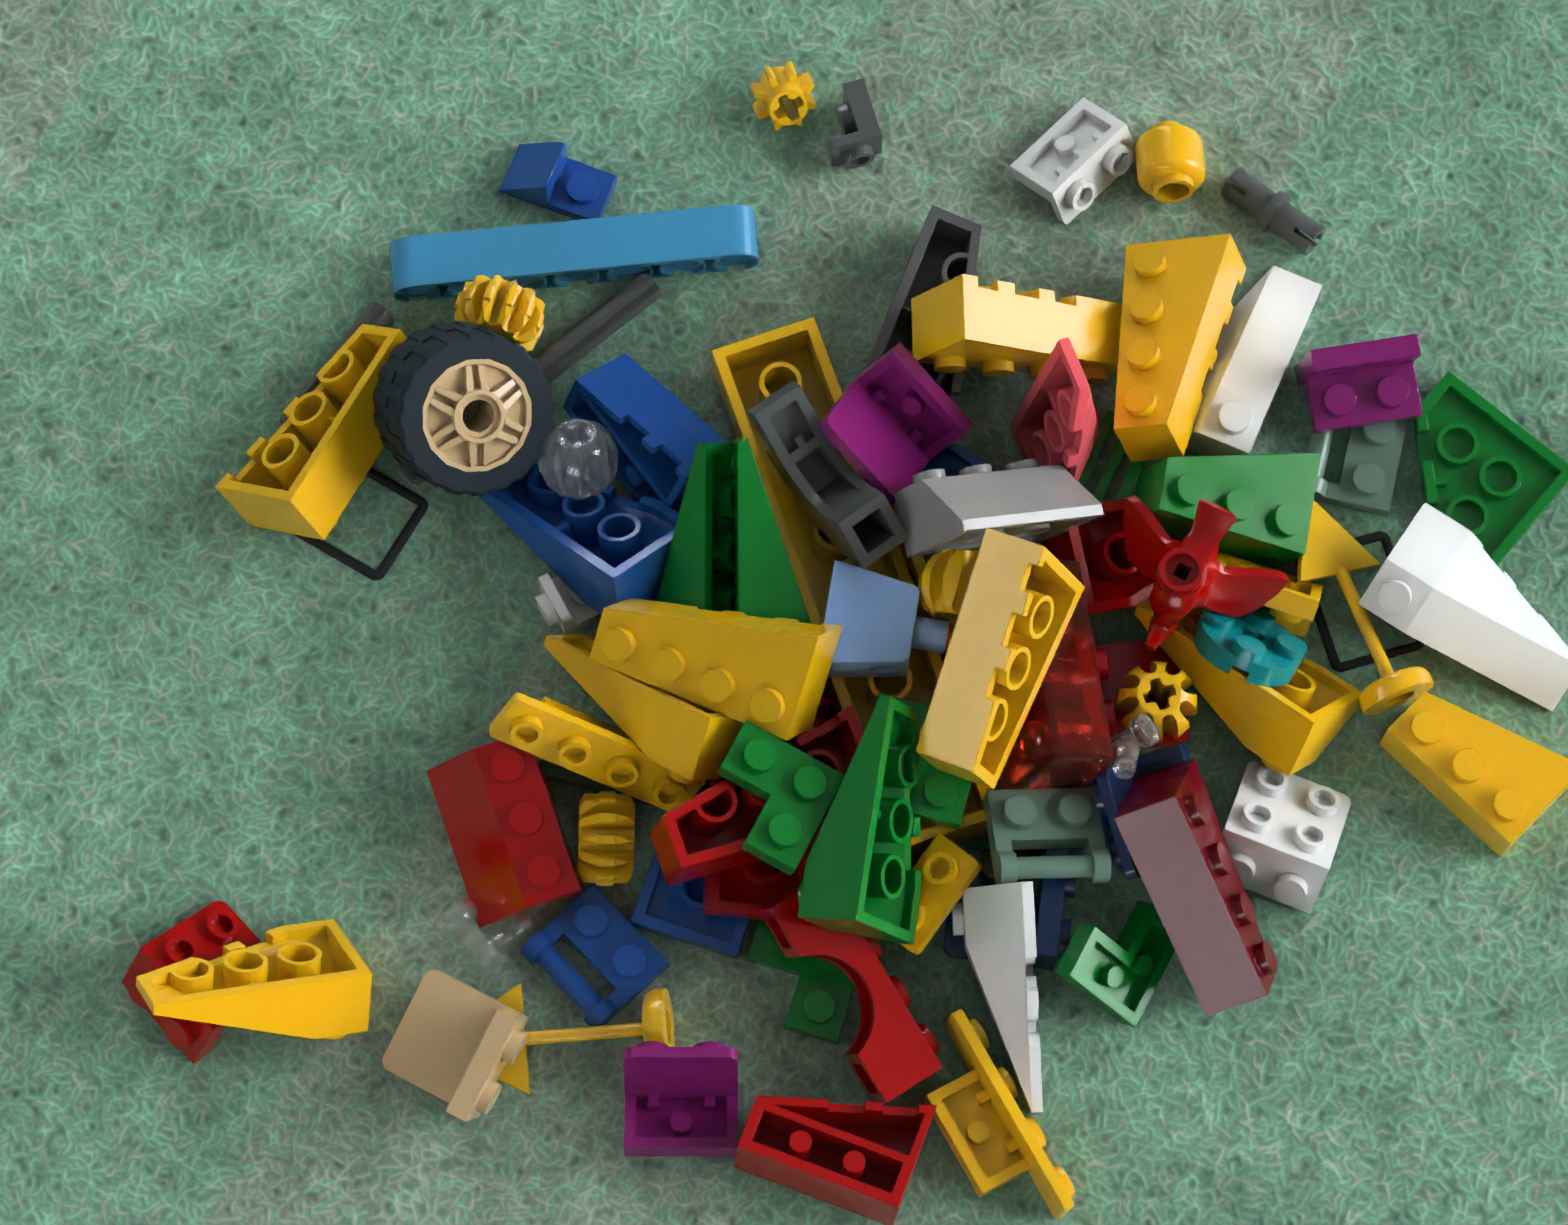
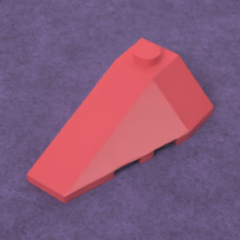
M1067 337L1058 340L1009 425L1024 460L1037 459L1038 467L1060 464L1079 482L1100 435V419L1093 404L1089 383L1071 341Z

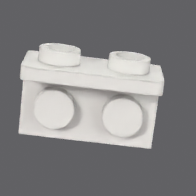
M1083 97L1010 165V168L1017 181L1050 201L1057 219L1067 225L1081 211L1086 210L1093 203L1094 199L1117 177L1123 175L1130 168L1131 164L1135 162V145L1126 123Z

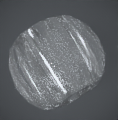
M574 418L570 421L559 422L552 427L553 431L544 440L542 445L544 454L538 461V467L547 486L558 495L572 497L574 500H583L586 497L599 495L604 492L617 475L619 451L610 432L598 422L585 421L583 418Z

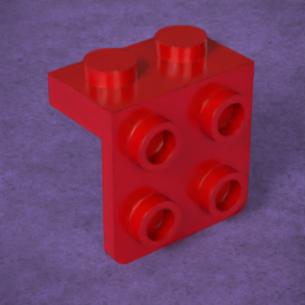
M223 901L212 902L142 946L122 980V984L128 989L132 1000L152 1016L164 1030L168 1041L175 1048L182 1050L193 1064L212 1050L226 1026L153 1015L136 987V976L190 957L202 958L207 961L223 956V946L236 941L241 942L246 947L261 943L231 907Z

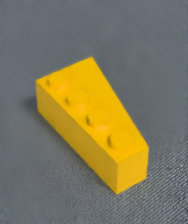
M1231 233L1126 245L1113 429L1131 462L1158 460L1167 457H1184L1203 400L1201 389L1207 372L1213 370L1218 355L1215 347L1222 326L1228 325L1233 310L1231 299L1236 284L1241 285L1246 271V266Z
M961 274L911 298L913 357L919 363L934 364V371L957 373L965 371L967 367L982 368L983 376L1006 377L1013 375L1014 371L1028 372L1029 379L1035 381L1058 340L1069 337L1089 385L1108 383L1109 376L1117 373L1122 304L1078 295L1064 297L1055 302V291L1038 288L1015 293L1014 283L997 280L991 282V286H978V276Z
M986 527L926 720L920 730L919 742L916 748V752L937 770L993 790L1085 588L1045 546Z

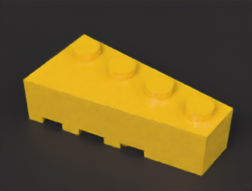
M362 324L316 374L321 383L313 391L304 394L300 398L295 397L285 408L283 413L288 419L268 441L260 436L247 450L246 454L251 460L238 475L234 477L227 473L215 486L247 523L258 528L320 540L326 539L384 448L380 439L381 434L374 422L375 402L373 401L374 388L377 387L380 369L388 361L391 351L398 344L400 345L408 339L401 329Z
M629 598L603 608L589 660L744 723L747 720L770 734L788 741L812 729L843 626L827 623L817 625L798 622L799 620L781 617L772 619L745 615L744 612L729 610L720 612L698 609L697 606Z

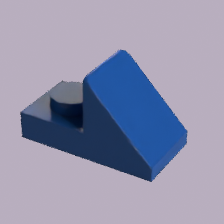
M562 142L519 144L499 191L575 220L600 218L603 216L614 191L617 176L569 159L567 157L566 144Z

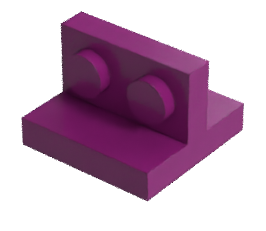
M1418 334L1310 350L1294 366L1298 387L1305 386L1313 434L1414 419L1422 416L1414 361L1421 356Z

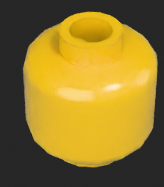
M1162 121L1153 125L1151 129L1144 132L1135 142L1134 154L1138 185L1146 194L1153 196L1155 200L1163 203L1184 201L1191 197L1194 191L1204 182L1205 162L1201 137L1195 130L1175 121Z

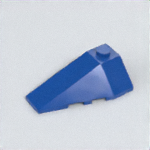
M534 463L528 470L529 473L520 481H514L508 485V488L479 496L585 604L601 615L604 607L629 598L656 601L679 512L662 501L643 496L637 502L617 496L616 487L604 483H599L595 489L570 481L569 473Z

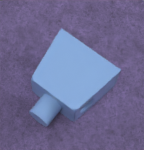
M834 560L824 623L842 625L843 629L828 677L905 676L908 672L911 649L944 654L949 621L917 616L920 588L843 561Z

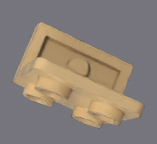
M429 970L423 976L382 1058V1064L387 1071L449 1103L445 1112L467 1122L478 1118L481 1113L487 1115L493 1107L502 1088V1085L497 1083V1080L506 1062L512 1065L526 1042L527 1034L522 1031L529 1017L441 970Z

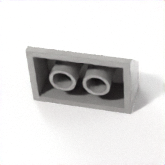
M1037 459L1016 461L1007 464L1005 470L994 472L992 471L991 464L974 465L961 469L957 476L946 477L945 469L927 470L913 475V484L894 493L899 521L909 537L904 541L907 558L935 555L938 551L951 548L965 550L980 549L986 527L1030 542H1044L1104 515L1102 504L1063 466L1059 464L1038 467Z

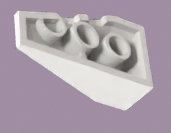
M1273 265L1233 308L1228 325L1222 326L1215 347L1218 355L1213 370L1207 372L1201 389L1203 400L1186 449L1203 456L1250 455L1323 285Z
M1425 502L1381 566L1358 604L1410 637L1553 712L1568 689V646L1541 614H1537L1516 589L1517 585L1506 572L1503 573L1483 549L1484 545L1474 533Z
M1033 881L970 887L962 895V902H957L951 911L953 936L964 935V949L1029 1113H1042L1041 1048L1039 1032H1036L1039 998L1036 975L1033 976V964H1035V957H1037Z

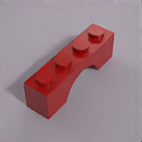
M798 885L758 911L787 959L807 956L826 960L841 969L853 983L860 1002V1024L856 1037L844 1056L871 1101L888 1103L942 1068L935 1055L940 1052L939 1045L928 1027L923 1023L917 1025L907 1008L911 1004V999L902 982L895 975L890 977L887 975L878 957L882 956V950L878 941L875 938L828 930L797 917L799 910Z

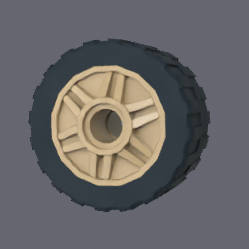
M463 321L430 324V327L423 330L418 329L408 335L409 338L402 344H398L391 351V356L386 364L382 365L378 374L377 387L374 388L375 426L379 429L380 439L384 447L391 451L394 455L393 458L401 466L448 493L483 496L488 492L504 490L516 480L520 481L544 454V447L547 441L550 440L553 431L552 419L555 415V402L552 401V387L549 379L542 372V366L537 359L529 355L526 349L518 343L480 325L475 326Z

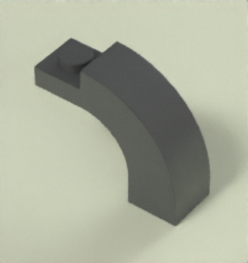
M793 381L789 382L747 411L769 449L766 451V454L787 487L817 527L849 560L865 569L909 538L884 493L867 484L852 469L841 453L835 450L829 443L827 436L821 429V421L799 384Z

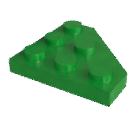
M1448 371L1422 401L1423 415L1413 419L1423 503L1426 502L1472 531L1484 545L1483 549L1499 566L1568 483V463Z

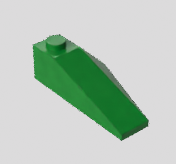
M745 436L734 439L735 611L744 612L745 615L772 619L776 617L799 620L798 622L811 624L749 440Z
M734 442L697 443L656 601L697 606L698 609L735 611Z
M880 696L806 860L804 878L798 889L799 910L797 917L828 930L901 944H913L922 890L921 870L912 869L911 837L921 836L920 817H913V810L910 805V788L914 787L920 778L919 754L916 752L919 742V712L891 696Z

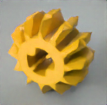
M477 275L474 281L465 282L463 290L459 292L454 308H456L453 317L455 321L468 322L475 326L480 325L518 343L526 349V352L533 351L535 343L539 341L544 327L545 303L540 298L535 297V291L532 288L521 287L518 285L517 280H504L500 275H495L493 279L484 275Z
M616 791L585 793L579 801L577 874L582 882L596 883L597 886H613V883H627L633 875L635 802L630 795L616 794Z

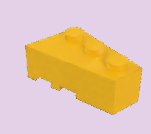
M1426 691L1387 729L1379 743L1384 750L1499 857L1568 788V758Z

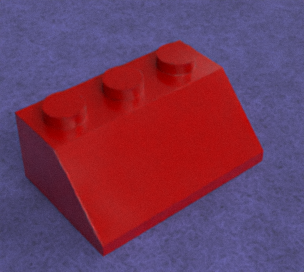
M497 740L471 749L426 771L479 928L585 892L581 879L577 874V867L539 757Z

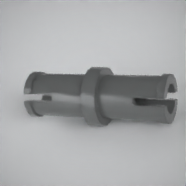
M1242 167L1235 170L1229 179L1244 189L1246 193L1234 184L1230 186L1228 183H1225L1221 195L1224 198L1230 199L1257 219L1256 225L1265 232L1269 229L1273 230L1298 248L1305 256L1310 254L1317 246V243L1310 238L1321 240L1326 231L1323 225H1319L1289 203L1290 197L1282 191L1274 193L1246 173Z

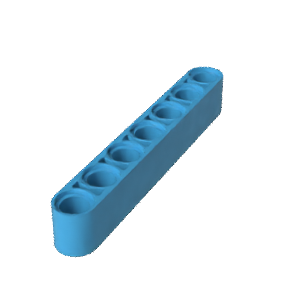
M724 205L401 237L392 241L389 245L393 297L401 302H410L409 297L427 295L428 300L458 297L459 292L463 290L465 282L474 281L477 275H484L490 279H493L495 275H500L507 281L517 280L520 286L533 285L535 290L568 286V281L586 280L587 285L621 281V276L648 274L652 278L674 276V271L692 269V274L727 271L726 266L744 264L745 269H750L759 263L754 210L745 205Z

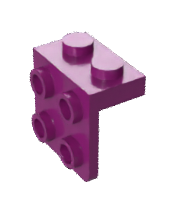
M900 342L855 377L822 419L820 426L832 447L849 460L864 477L865 482L883 492L888 502L894 504V493L913 483L912 476L920 473L930 459L966 434L973 423Z
M646 1041L639 1043L636 1047H627L623 1050L625 1086L624 1156H736L738 1145V1051L735 1048L726 1047L722 1043L713 1041L700 1042L693 1047H669L662 1042Z

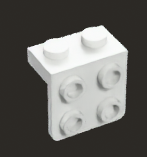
M1260 761L1249 762L1222 831L1243 888L1310 914L1330 870L1351 806L1350 798L1343 793L1293 774L1287 776L1285 773L1271 770Z

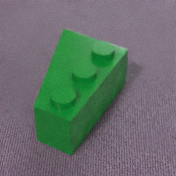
M1321 453L1167 457L1139 472L1135 496L1141 499L1153 512L1169 536L1181 540L1192 529L1199 499L1208 500L1233 513L1237 520L1219 542L1218 551L1275 569L1305 555Z

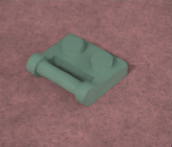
M1408 419L1350 428L1338 484L1327 482L1323 479L1334 431L1313 434V431H1311L1307 453H1321L1314 500L1387 516L1391 505Z
M1093 787L987 790L983 802L996 885L1014 883L1020 879L1088 878L1090 883H1108L1110 881L1111 857L1108 849H1106L1101 814L1094 800ZM1083 848L1084 855L1016 857L1013 850Z

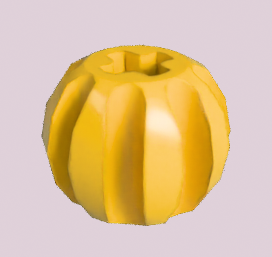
M958 548L938 551L924 565L918 579V588H920L919 598L923 609L933 618L947 620L949 624L956 625L978 556L977 552Z
M1152 661L1150 663L1151 673L1144 672L1139 666L1135 667L1123 677L1125 684L1129 688H1120L1116 691L1115 708L1118 711L1130 713L1121 720V724L1131 735L1138 729L1145 730L1148 733L1147 743H1163V731H1167L1175 739L1190 728L1189 721L1184 716H1194L1197 714V694L1184 692L1191 686L1192 680L1182 669L1176 675H1169L1165 671L1167 662ZM1154 694L1158 702L1167 701L1165 709L1159 710L1156 702L1146 703L1148 696Z

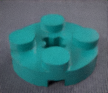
M1262 606L1239 618L1216 614L1204 609L1197 623V631L1194 635L1195 647L1208 662L1229 674L1232 665L1247 671L1249 674L1246 682L1260 686L1277 687L1288 684L1307 651L1305 642L1275 622L1276 617L1269 613L1270 608Z

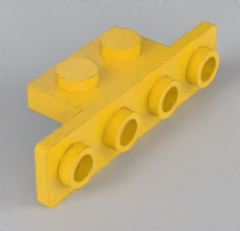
M515 693L489 725V734L492 738L668 812L692 799L705 784V780L702 781L701 785L694 786L672 779L669 776L670 770L650 760L622 729L546 696L541 701H538L522 693Z
M960 1008L950 1014L944 1026L970 1072L927 1094L924 1102L926 1105H937L933 1118L979 1198L1028 1172L1053 1217L1058 1220L1067 1215L1074 1207V1202L1071 1198L1075 1195L1072 1182L1060 1165L1053 1167L1043 1150V1147L1046 1146V1140L1038 1123L1032 1116L1025 1118L1014 1100L1018 1096V1092L1011 1076L1003 1067L997 1069L988 1055L986 1049L990 1045L984 1029L975 1018L968 1020L964 1011Z

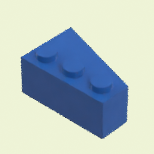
M626 353L576 379L562 406L634 501L639 502L643 496L651 497L662 501L677 512L680 511L697 443L727 442Z

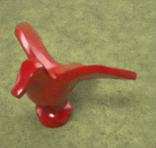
M1135 495L1125 498L1123 538L1128 561L1143 576L1154 582L1150 602L1153 616L1144 645L1148 650L1154 652L1161 643L1172 636L1180 620L1196 607H1202L1216 614L1239 618L1262 607L1278 595L1288 584L1289 580L1286 573L1266 568L1224 567L1217 560L1219 542L1237 520L1233 513L1208 500L1199 499L1192 529L1182 541H1178L1169 537L1153 512L1141 499Z

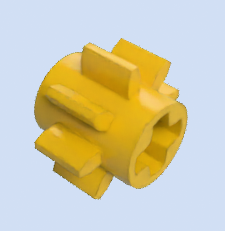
M788 61L785 66L773 68L766 65L764 67L765 73L761 76L759 83L750 84L753 96L757 99L752 107L758 120L770 115L773 127L777 131L780 130L782 125L791 126L796 124L799 127L802 126V119L807 114L808 109L817 108L815 99L810 93L815 87L808 72L802 73L797 77L792 61Z

